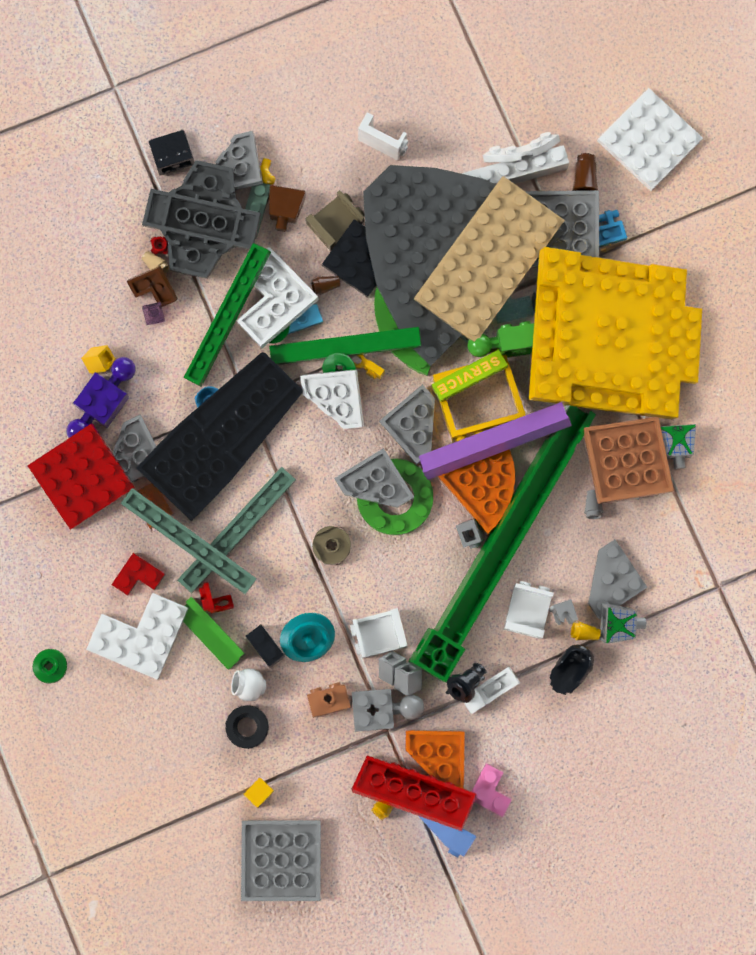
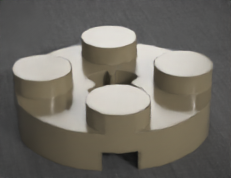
M327 526L320 529L316 533L312 544L314 555L326 565H336L343 562L349 555L351 547L348 534L335 526ZM330 540L333 543H337L336 549L333 551L326 548L327 542Z

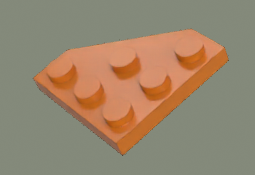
M406 730L405 750L429 775L436 777L439 781H448L455 784L456 787L464 789L465 732Z

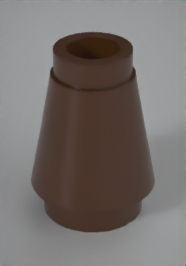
M315 277V279L311 280L313 292L322 295L340 287L339 277Z

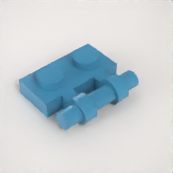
M618 210L604 211V214L599 215V222H607V225L599 227V248L627 240L622 220L614 222L613 219L619 217Z

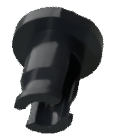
M474 663L462 675H451L447 680L448 689L446 694H450L457 701L463 703L470 702L475 696L474 689L481 680L485 679L483 675L487 673L486 669L481 664Z

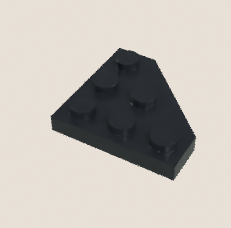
M354 219L326 257L322 266L368 298L376 287V281L366 241L365 226Z

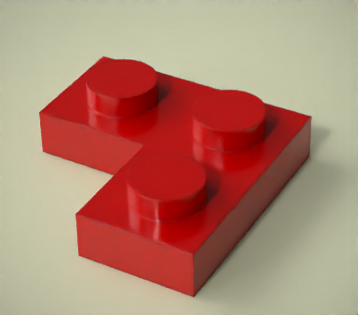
M132 553L111 585L128 596L138 580L155 590L166 574Z

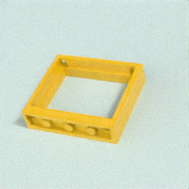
M506 354L502 355L508 364V368L504 369L518 413L456 430L447 400L440 402V406L452 443L526 415ZM466 366L434 374L433 383Z

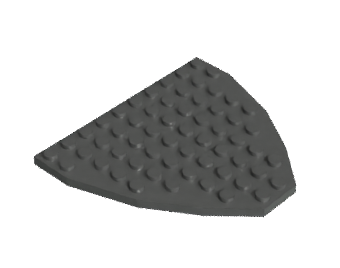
M390 165L363 191L366 241L376 286L397 328H420L422 347L412 349L431 366L462 334L416 302L414 297L496 185L483 178L439 168ZM560 228L546 247H551L564 234Z

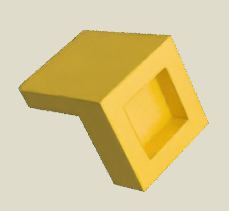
M108 345L92 347L81 358L91 374L106 372L116 360Z
M258 778L243 795L259 808L275 790L262 778Z

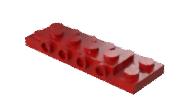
M368 755L351 788L353 793L459 831L463 830L477 797L476 793L456 787L451 782H442L434 776H425L414 769L408 770L402 768L397 763H388Z

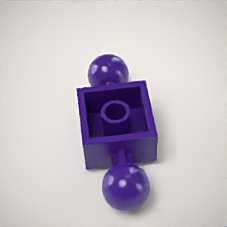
M127 357L117 358L111 366L112 376L109 380H106L96 372L73 402L78 409L84 412V415L81 419H74L68 424L66 428L68 438L90 425L93 420L106 428L109 427L129 399L127 393L119 389L118 386L122 381H128L135 375L136 367L131 359Z

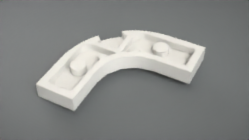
M542 133L539 138L521 147H491L483 155L484 162H512L522 160L524 155L537 156L559 143V134Z

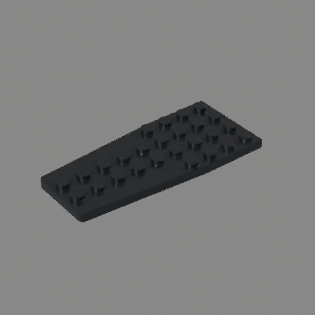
M262 352L180 422L136 469L190 521H193L234 478L300 397L303 390L266 353Z

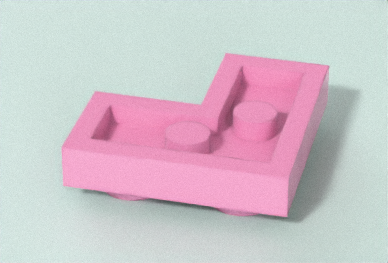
M485 764L471 792L476 793L475 803L503 817L512 800L495 791L503 772Z

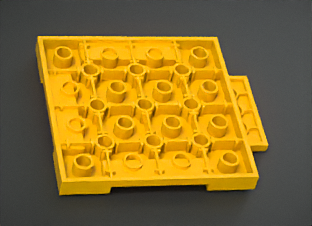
M550 247L542 248L539 251L529 400L555 404L562 402L563 405L659 417L669 420L678 418L680 382L696 384L699 377L702 309L685 306L687 269L656 264L649 266L585 256L581 255V252Z

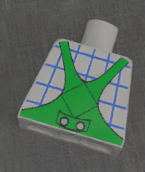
M696 424L660 426L667 459H673L674 469L686 468L685 458H690L694 455Z
M602 603L600 640L604 643L635 639L636 629L646 628V619L637 618V611L632 608Z

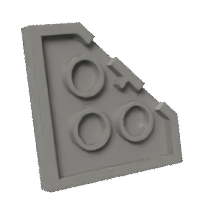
M249 131L234 135L226 151L223 150L215 161L216 165L233 168L235 190L263 184L254 132Z
M423 384L379 421L416 465L420 462L419 456L431 452L435 398Z
M141 414L123 423L121 433L112 453L132 483L144 477L136 467L156 447Z
M384 448L334 478L345 496L396 508L414 498Z
M615 539L598 550L588 604L597 618L600 619L602 603L620 606L647 588Z

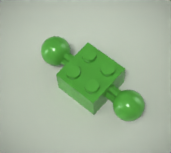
M531 321L521 322L519 326L513 327L512 324L502 325L498 329L496 337L489 338L487 335L482 334L475 342L468 340V350L475 357H484L489 354L491 349L498 348L502 355L506 354L507 358L532 354L534 323L531 324Z

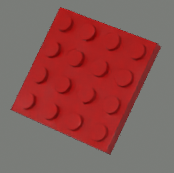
M92 423L27 465L70 530L128 493L132 488H135Z

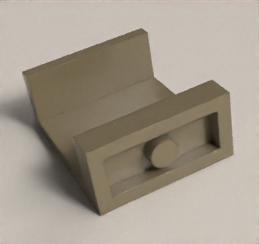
M340 190L337 192V197L316 215L310 214L305 218L308 227L330 251L354 219L364 224V212L359 207L355 208L351 203L352 199L347 193L343 194Z

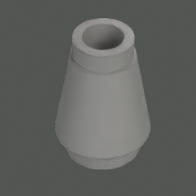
M595 490L587 491L584 511L587 519H599L602 517V504L597 503Z

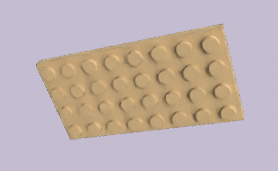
M502 176L414 297V300L463 336L475 342L476 339L482 336L539 257V251L547 246L565 220Z

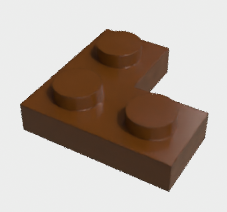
M161 266L126 281L135 298L152 292L160 308L176 302L178 299Z

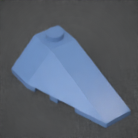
M420 817L441 842L449 848L448 853L457 858L459 855L465 856L476 838L475 835L465 829L459 831Z

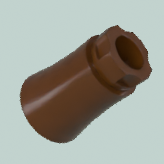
M581 153L577 156L572 191H598L595 155Z

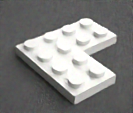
M270 247L267 250L271 254L254 285L264 297L237 320V323L262 349L319 300L318 296Z
M152 593L138 628L101 614L86 650L158 680L189 608Z

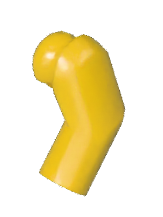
M263 158L260 165L262 182L273 185L275 177L269 171L272 161Z

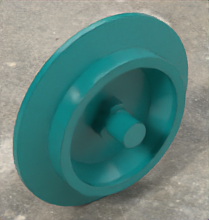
M300 614L292 618L284 626L280 635L281 649L287 657L294 661H314L325 655L332 647L335 640L334 626L322 614Z

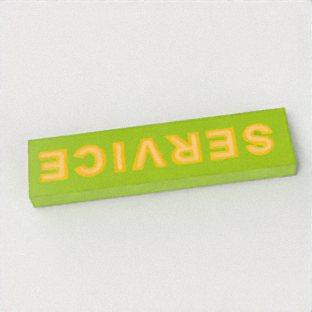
M498 349L431 384L440 402L508 368V364Z

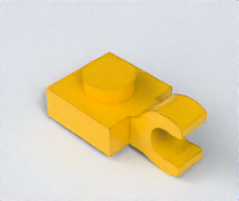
M357 355L362 361L359 364L354 362L356 369L365 368L368 376L373 379L377 377L381 380L385 370L371 360H367L364 355Z

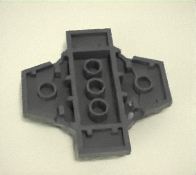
M196 160L180 187L174 188L170 192L150 189L142 226L161 230L168 241L171 271L208 279L223 254L235 247L250 250L252 244L255 243L261 213L242 209L236 199L233 168Z

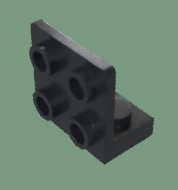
M184 130L149 140L159 176L194 164V158Z

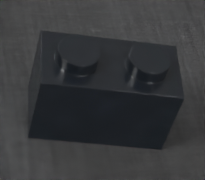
M261 624L246 635V638L269 668L285 657L284 653Z

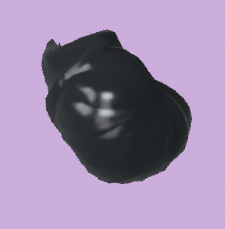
M578 644L571 645L558 659L550 675V685L556 693L566 695V693L571 694L592 671L594 656L587 647Z

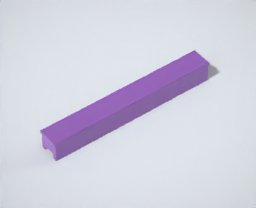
M562 402L420 455L422 471L427 480L572 425Z

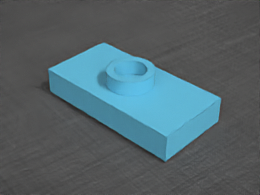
M317 304L312 305L290 324L288 334L323 323Z

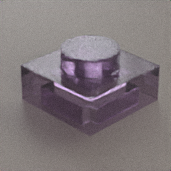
M161 302L142 306L146 325L165 322Z

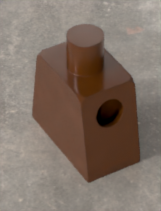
M270 185L269 215L271 220L277 221L275 228L277 231L286 232L288 223H297L306 198L304 190Z

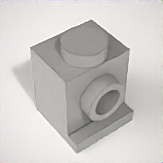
M475 519L456 525L463 548L469 546L472 549L481 545L480 542L484 538L480 526ZM470 530L474 531V537L469 535Z

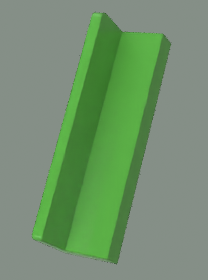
M190 597L186 601L185 607L189 609L183 622L228 670L231 669L245 653L206 611Z

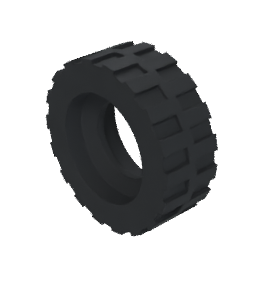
M239 706L228 715L225 723L228 739L240 748L250 749L257 747L268 735V719L260 709L254 706ZM245 717L252 718L257 724L256 732L249 737L242 736L237 728L239 721Z

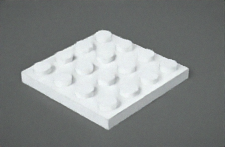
M648 88L598 138L597 142L652 191L702 141L703 137Z

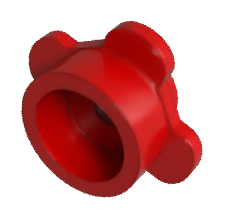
M164 236L152 237L151 253L154 255L158 253L168 254V241Z

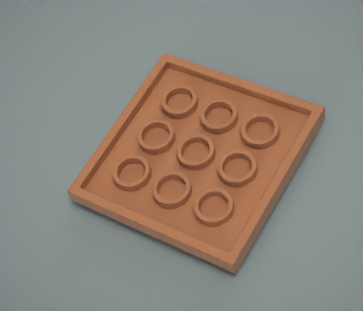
M659 417L586 427L583 429L598 504L674 491Z

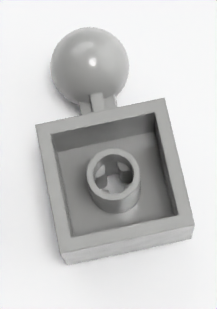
M391 689L352 692L355 732L394 729L393 715L402 714L406 719L415 720L424 712V703L416 695H408L401 702L392 703ZM370 705H374L379 710L375 712V716H371L369 712L367 713V709L371 707Z

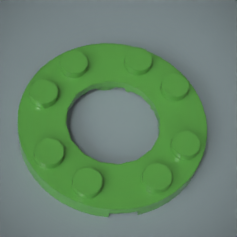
M391 459L403 480L413 490L414 501L411 508L403 514L390 515L385 513L378 506V503L357 499V505L363 519L374 530L386 535H403L418 528L429 516L433 505V489L430 480H427L420 467L407 460Z

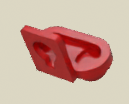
M208 582L199 588L201 599H203L201 601L204 611L212 614L234 608L231 595L212 599ZM221 601L229 602L225 606L218 605Z

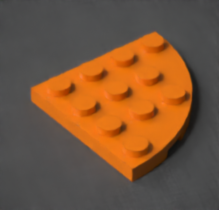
M510 449L438 476L488 535L504 516L503 514L513 497L515 468Z

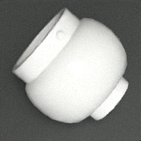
M250 668L235 671L231 683L233 695L238 696L244 701H255L260 695L265 693L266 680L263 679L260 671Z

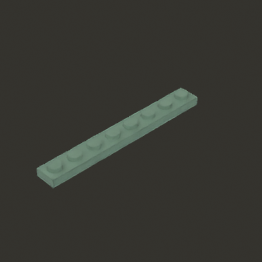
M281 467L210 545L227 556L290 488L296 479ZM196 559L177 581L189 592L193 593L212 573V570Z
M133 488L121 502L124 507L245 595L257 580L249 572Z

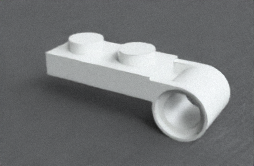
M509 666L475 688L474 698L464 704L469 712L473 714L519 684L520 681Z

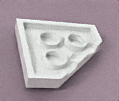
M357 370L300 376L303 395L313 401L325 414L337 421L343 429L364 426Z

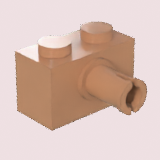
M340 682L330 684L329 689L322 690L321 687L311 689V694H307L313 718L351 708L345 684L341 685Z

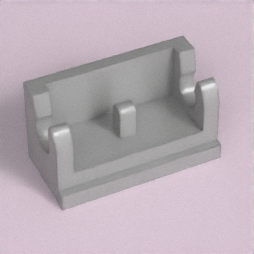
M571 599L552 605L549 608L558 625H561L565 618L569 624L578 620Z

